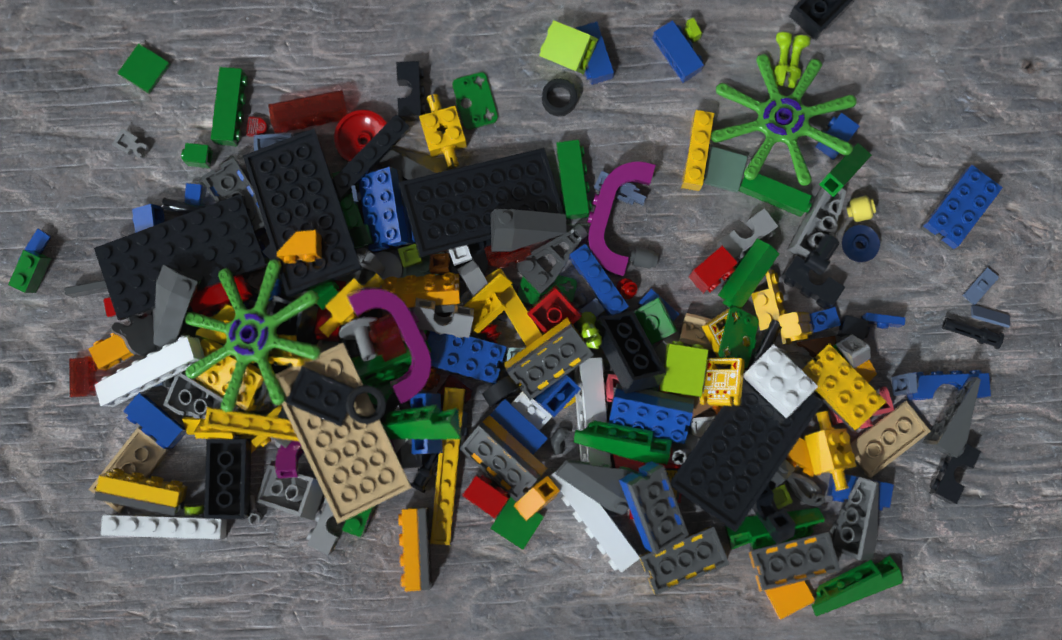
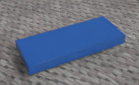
M186 183L184 202L199 206L201 203L202 185Z
M38 228L24 250H34L42 253L51 236Z

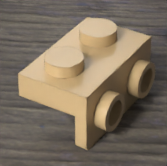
M686 313L681 327L679 342L690 345H703V348L713 350L701 327L712 319ZM722 321L716 323L718 330L723 327Z

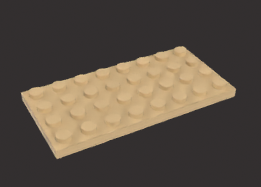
M344 343L322 352L318 359L305 362L304 367L350 387L356 388L363 385ZM293 366L276 374L286 395V400L302 366ZM367 392L361 393L356 397L354 408L359 415L370 416L375 412ZM285 402L282 403L337 523L412 488L380 419L371 424H362L347 414L342 427Z

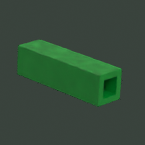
M857 143L853 147L852 153L846 155L819 185L834 197L872 154Z
M758 174L754 180H747L744 176L739 187V192L799 217L805 212L808 213L812 202H809L811 195L761 174Z
M756 239L719 292L718 296L723 299L722 303L728 308L737 307L742 309L780 253L770 244Z

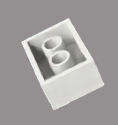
M775 345L756 361L743 376L785 418L818 387Z

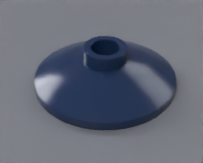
M855 225L844 233L842 249L849 259L855 262H867L873 259L879 252L880 240L872 228L865 225ZM856 242H860L862 247L858 248Z

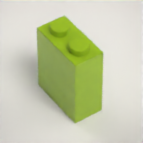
M553 20L552 25L548 28V35L541 46L539 56L584 74L598 38Z
M672 341V344H667L663 365L667 373L661 382L660 391L701 397L708 350L703 349V345L692 344L691 347L684 346V342Z

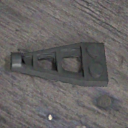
M577 224L566 234L528 253L515 265V269L541 295L556 281L570 259L569 254L576 250L581 240L588 233L581 225ZM561 242H565L569 246V250L563 257H560L554 251V247ZM546 254H551L556 259V264L550 272H546L537 263L538 259Z

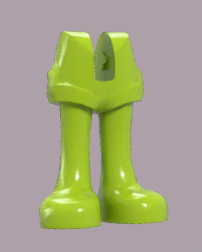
M779 32L776 34V42L780 46L779 64L774 69L777 86H783L785 75L789 73L787 87L795 88L801 76L799 57L802 50L810 45L811 38L805 35H798L793 38L790 65H788V51L792 41V34Z
M589 311L583 312L582 317L576 322V329L582 332L581 336L589 348L598 349L602 339L597 328L594 326L596 316Z

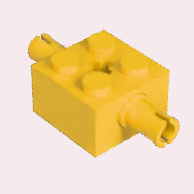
M433 94L435 102H433L432 96L429 95L427 100L431 113L421 115L419 119L430 155L435 157L444 154L447 168H453L451 160H453L454 167H457L459 162L455 150L465 148L467 145L456 107L452 106L442 109L438 94Z
M377 273L365 285H360L353 279L325 306L332 313V317L319 329L329 337L339 325H346L351 321L360 319L359 317L364 312L366 314L370 312L373 308L356 315L346 294L364 287H380L385 281Z
M823 411L816 413L820 431L805 436L814 474L830 473L833 476L836 491L848 489L844 471L845 469L856 467L855 455L850 445V436L846 428H832L829 412Z

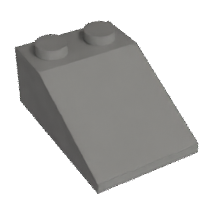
M268 464L255 502L314 521L323 491L317 479L298 474V477L278 479L275 466Z

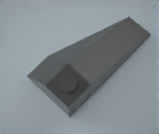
M185 370L175 375L163 404L179 415L205 419L207 407L221 409L224 397L195 378H188ZM235 405L233 411L239 412L240 407Z

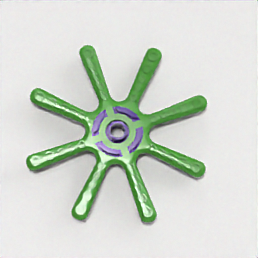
M761 54L757 57L756 62L770 95L768 101L759 102L725 83H720L716 87L718 95L756 111L758 114L757 120L713 130L710 138L713 142L718 143L755 131L764 133L765 141L744 171V176L747 180H754L757 177L775 143H785L788 146L798 182L803 186H807L811 183L812 178L798 146V138L809 136L842 155L851 154L853 151L851 143L812 127L809 124V119L816 115L852 108L857 104V99L854 95H847L814 106H805L801 102V98L820 71L822 62L819 59H812L792 95L784 96L779 92L769 57L766 54Z
M276 259L269 261L255 307L250 310L244 306L232 272L228 268L220 270L218 277L236 313L232 322L226 323L196 312H188L185 316V322L188 325L223 332L227 336V342L222 348L186 368L185 373L188 378L194 379L229 355L236 357V366L221 403V409L225 412L234 410L246 368L252 361L257 362L272 402L276 405L285 402L286 395L268 361V354L273 348H279L312 360L318 359L321 354L319 347L315 345L283 339L277 336L278 326L292 316L316 304L318 295L315 291H308L275 315H268L267 305L281 270V263Z

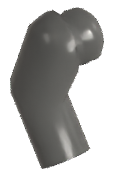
M558 428L551 437L554 455L563 454L561 443L570 435L567 428Z

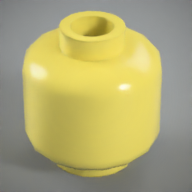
M868 196L853 198L850 200V206L846 207L849 218L853 217L855 222L872 219L873 214L876 213L873 198L870 199Z

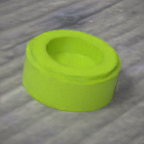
M202 504L184 506L185 515L204 513V505Z

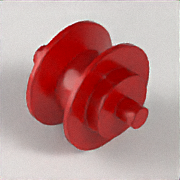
M629 278L620 280L616 286L623 299H631L637 293V285Z
M488 324L480 334L486 335L485 341L498 343L497 339L502 334L496 331L498 325Z

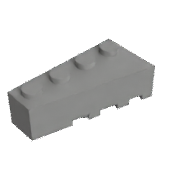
M822 187L820 188L809 212L787 249L788 251L805 260L809 253L815 250L824 234L834 236L846 190L842 188L832 197Z

